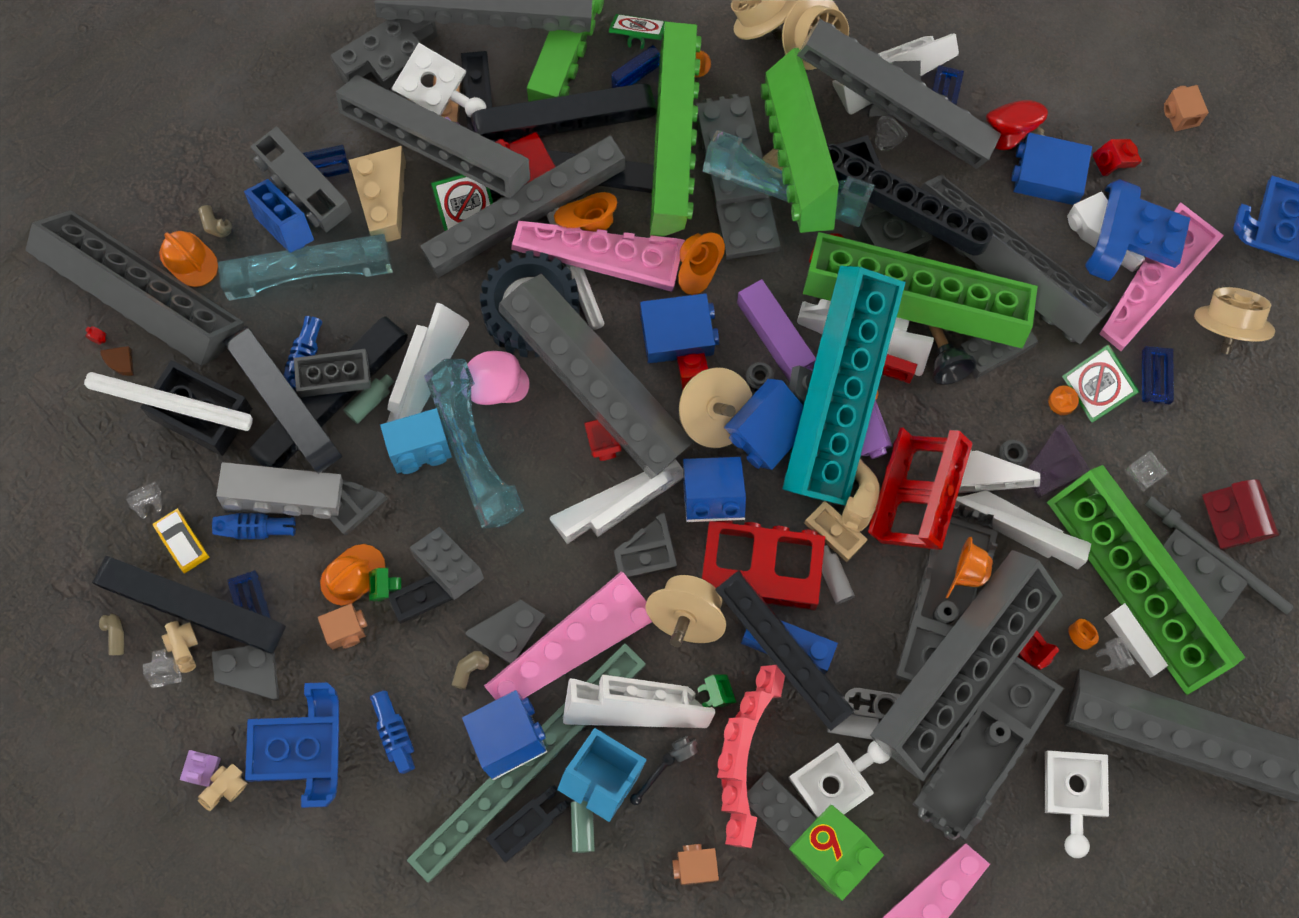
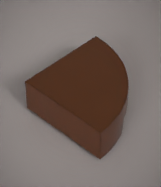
M129 346L100 351L102 359L109 368L121 375H134L132 351Z

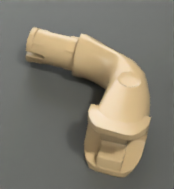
M861 459L859 460L855 480L859 483V489L854 497H849L842 514L843 525L855 532L862 531L869 524L875 512L880 491L876 475Z

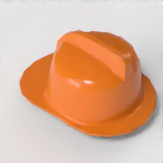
M595 193L560 207L554 214V220L558 225L566 228L580 227L583 231L592 232L607 230L613 223V212L618 202L611 193Z
M176 231L171 234L166 232L164 234L165 239L159 251L160 260L178 280L191 287L204 286L213 280L218 270L217 258L197 236L185 231Z
M712 232L703 235L697 233L687 238L682 244L679 255L682 265L678 276L679 285L686 294H699L711 282L725 252V243L720 235Z
M968 537L962 548L955 578L946 598L949 597L955 585L979 587L987 583L991 576L993 560L987 551L972 544V537Z
M366 544L355 545L347 549L332 561L322 573L320 584L325 598L331 603L341 606L352 604L369 591V572L376 568H385L384 557L375 547Z

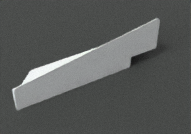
M950 34L934 40L933 36L921 37L878 54L889 63L893 61H921L922 76L956 57L959 51L956 34ZM832 81L840 100L849 114L852 115L872 104L838 81Z
M821 299L818 305L807 303L806 301L802 302L797 323L823 334L831 301ZM896 317L887 354L918 364L915 375L921 376L924 372L934 338L906 332L909 320Z
M436 303L429 328L417 325L389 399L387 410L391 412L387 422L421 413L469 326L468 320L443 304Z
M675 459L652 479L643 472L552 515L550 521L567 544L590 528L599 537L682 480L683 468Z
M987 490L962 497L957 496L955 509L959 505L966 506L965 509L969 512L977 510L980 511L979 513L982 516H987V514L994 515L992 521L994 530L1047 558L1053 556L1077 570L1086 563L1091 543L1064 534V531Z
M602 675L599 685L570 678L563 723L568 725L707 728L715 715V709L713 707H703L695 700L696 693L688 686Z

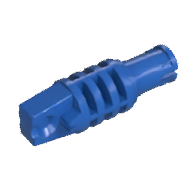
M305 316L301 333L293 341V347L290 350L291 354L288 356L285 366L284 377L295 392L294 358L313 356L318 350L316 339L322 321L316 317Z
M236 513L213 517L212 534L235 539H266L269 535L295 536L296 528L286 526H296L295 517L270 518L266 513Z
M387 691L373 694L370 696V700L379 720L376 723V728L389 762L394 761L401 774L414 770L415 766L410 754L414 752V748L402 717L395 713Z

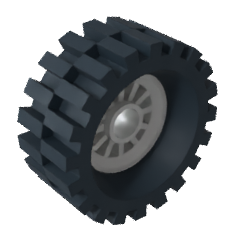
M526 251V258H519L518 252L511 254L512 261L509 263L504 258L498 261L499 270L496 271L494 268H491L488 271L489 281L483 280L481 285L483 293H480L481 310L488 334L490 336L493 335L494 342L499 347L504 343L507 352L513 354L516 348L519 349L520 357L527 358L528 351H534V349L499 312L500 302L518 286L542 274L580 315L577 283L575 278L572 279L569 268L566 266L562 270L560 260L554 258L552 262H549L548 254L543 252L540 253L539 258H534L533 251Z

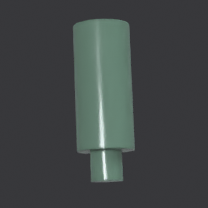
M387 374L381 380L375 378L371 382V388L364 389L343 411L352 421L358 424L390 393L388 388L394 383L393 379Z
M584 800L581 804L576 801L571 802L572 853L595 852L593 812L586 808L588 802Z

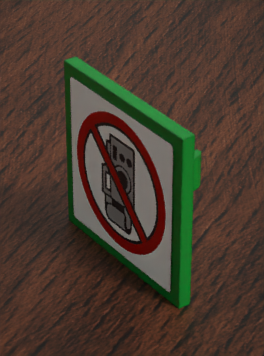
M616 14L609 28V33L629 35L628 47L630 48L632 46V39L638 38L641 41L640 49H643L646 38L662 40L664 25L667 21Z
M462 174L431 183L444 231L493 204L488 187Z
M1110 345L1105 346L1062 376L1067 385L1077 392L1079 404L1092 423L1140 392Z

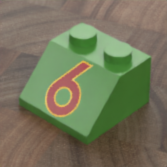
M831 804L789 848L824 889L842 901L884 856L862 830Z

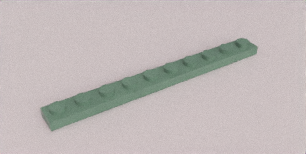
M624 644L586 682L599 685L602 675L633 679L646 666V663ZM565 703L541 726L546 735V739L542 741L547 753L495 780L489 778L407 859L412 867L428 883L586 726L563 723Z

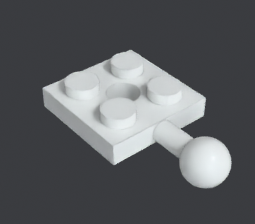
M420 43L416 46L392 87V91L440 116L450 100L464 107L466 114L470 118L475 111L486 109V104L482 99L477 97L469 99L456 91L466 74V70ZM432 74L437 78L436 84L433 87L427 88L422 85L421 80L425 75Z
M875 741L869 744L868 753L853 763L841 745L837 743L788 777L816 819L830 804L844 815L874 794L860 772L874 762L881 764L890 759V756ZM833 777L838 781L839 790L837 793L829 794L823 789V780L825 778Z
M1046 751L1045 813L1070 815L1071 835L1066 838L1064 846L1066 852L1073 858L1086 856L1090 849L1089 841L1083 835V816H1109L1108 755ZM1076 775L1083 780L1084 788L1081 792H1075L1070 788L1069 780L1071 776Z

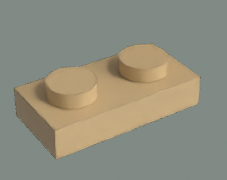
M826 501L804 523L811 530L817 531L818 535L825 536V543L846 562L868 540L860 532H855L845 527L842 523V516Z

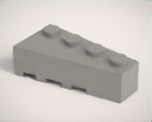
M222 462L216 497L225 512L276 513L293 516L303 514L328 519L331 516L339 515L343 481L341 474L322 472L318 474L312 471Z

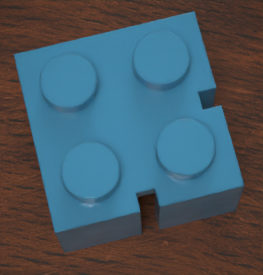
M437 408L380 424L389 457L397 474L401 472L403 474L416 472L425 463L431 466L441 465L448 458H452Z
M594 728L564 771L557 790L579 804L583 800L588 802L587 809L610 822L624 798H626L637 781L647 759Z

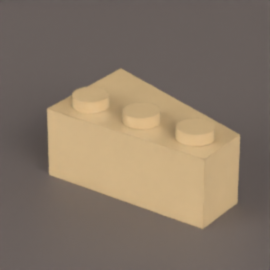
M402 146L349 160L374 246L401 239L404 170L406 168V159Z

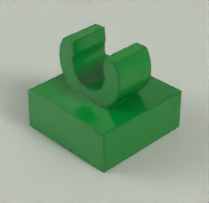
M376 568L369 572V601H382L389 598V592L401 589V578H388V568Z
M727 674L709 676L704 679L706 684L697 688L698 692L708 691L710 696L709 701L702 703L703 707H727L737 703Z

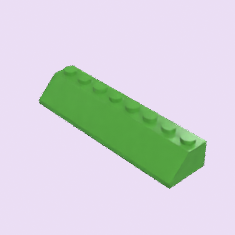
M665 22L659 65L650 236L664 237L684 230L687 219H692L693 202H688L689 194L693 195L694 178H690V170L695 168L696 154L691 153V146L696 145L697 130L692 129V122H697L698 106L693 105V99H698L699 82H694L695 75L699 76L700 59L695 58L696 52L700 53L701 36H697V25Z
M793 48L766 72L765 84H761V98L765 100V114L769 116L770 133H774L773 144L774 149L778 150V165L783 167V184H788L787 201L788 203H793L791 206L792 220L797 221L800 233L834 230L839 184L804 63L797 56L799 48Z
M818 232L803 294L831 301L840 266L862 267L906 282L897 318L1023 349L1033 327L1038 286Z
M1103 465L1091 469L1047 502L1071 536L1091 543L1088 560L1119 603L1127 605L1168 664L1167 669L1186 695L1233 668L1245 658Z

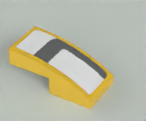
M178 508L153 523L158 535L184 574L210 558Z

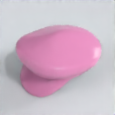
M483 352L472 358L463 371L461 381L463 392L468 399L477 404L515 403L522 400L529 390L528 375L520 367L518 359L508 352Z

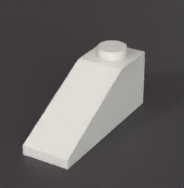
M1099 192L1074 204L1067 215L1071 229L1076 231L1082 240L1096 248L1108 203L1103 192ZM1127 250L1121 265L1133 272L1139 268L1145 258L1142 255Z
M971 450L959 493L1040 487V473L986 453Z

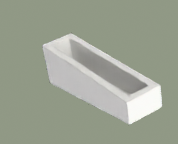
M1125 603L1104 618L1150 678L1168 666Z

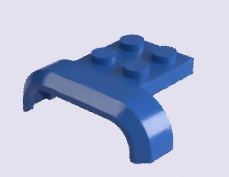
M1271 176L1267 182L1258 221L1250 216L1252 207L1241 204L1237 211L1233 230L1240 240L1249 246L1299 261V184Z
M1121 179L1108 184L1104 191L1110 193L1099 239L1093 254L1085 264L1088 272L1091 275L1110 281L1118 271L1127 250L1176 268L1181 262L1190 218L1140 199V186Z
M328 682L305 683L304 695L308 703V717L248 719L245 781L306 780L305 793L301 795V807H327L335 799L338 786V694Z

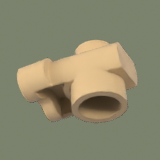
M178 621L165 625L167 634L162 635L165 647L168 652L172 651L180 672H190L196 668V664L189 651V647L198 644L190 622L180 625Z
M231 764L227 769L221 766L210 778L213 782L210 787L208 786L198 796V802L210 812L223 796L232 802L245 789L248 783L241 778L242 772L234 764Z

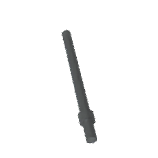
M1152 496L1146 501L1144 505L1161 517L1162 523L1170 529L1173 527L1179 530L1248 581V586L1287 615L1293 609L1294 605L1181 519L1182 515L1173 508L1169 510Z

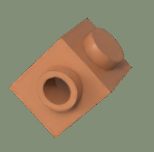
M1198 85L1175 88L1164 103L1165 115L1170 119L1174 131L1200 126L1209 113Z
M352 604L318 617L326 642L332 650L341 646L343 648L355 646L360 643L359 639L366 637L363 630L364 627H367L362 610L356 611Z
M701 844L683 846L684 852H678V860H672L674 879H680V885L717 882L719 880L715 848L702 850Z

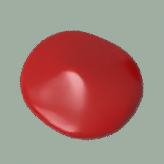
M1021 100L1010 102L990 111L986 115V120L994 130L1001 134L995 148L1008 150L1016 146L1029 132L1035 130L1047 119L1048 110L1039 102Z

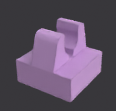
M189 750L180 780L210 787L213 783L210 778L218 770L221 758Z

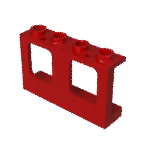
M900 428L893 444L890 462L885 470V478L879 491L876 509L869 522L868 533L882 544L942 550L973 443L961 431L950 430L948 438L912 436L904 428ZM915 452H943L934 482L907 480ZM903 502L928 504L919 535L891 531L899 504Z
M731 520L709 521L702 573L703 580L717 588L738 571L717 566L719 534L754 538L751 568L748 571L740 572L762 599L771 605L816 610L819 603L825 536L818 535L819 533L814 530H802L801 533L792 532L788 527L773 526L772 529L762 528L760 524L754 522H745L744 525L732 524ZM778 542L812 546L808 578L785 577L775 573Z

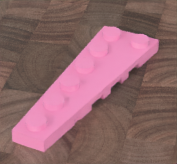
M1182 203L1176 207L1174 212L1189 217L1190 223L1180 264L1173 268L1146 257L1099 333L1120 351L1126 347L1224 236Z
M518 221L511 250L522 253L533 251L534 256L540 257V253L543 252L548 254L549 260L557 258L564 264L672 292L680 262V248L685 240L660 236H650V238L636 237L633 233H623V235L609 234L606 230L592 232L583 231L580 227L566 228L553 224Z
M620 572L484 685L495 700L514 690H517L524 699L650 624L652 621L647 615L645 607L647 601L627 576Z
M963 844L882 918H949L989 867L990 863L969 845Z

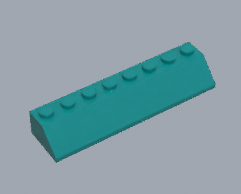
M840 266L785 476L783 490L846 506L853 487L906 282L862 267Z

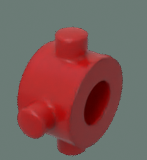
M94 326L86 328V337L99 345L106 342L105 337L107 334Z

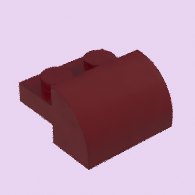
M1260 480L1241 481L1231 484L1230 487L1202 494L1221 550L1279 536Z

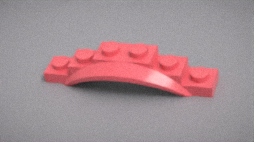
M777 665L761 666L756 677V691L745 692L740 704V711L735 718H729L724 730L725 740L718 759L719 770L717 778L721 779L723 788L721 811L731 813L730 820L726 826L727 837L725 844L734 847H752L757 817L751 816L747 798V761L752 737L763 711L772 698L781 697L785 675Z

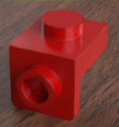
M1110 139L1093 153V158L1102 176L1110 175L1117 168H1135L1142 162L1138 154V148L1131 139Z
M705 353L677 357L682 392L695 375L708 369Z
M597 419L584 422L591 454L594 458L599 457L600 461L609 460L616 457V452L622 451L620 444Z
M1036 631L1017 657L1034 669L1042 670L1052 663L1053 657L1059 652V649L1056 645L1047 643L1040 633Z

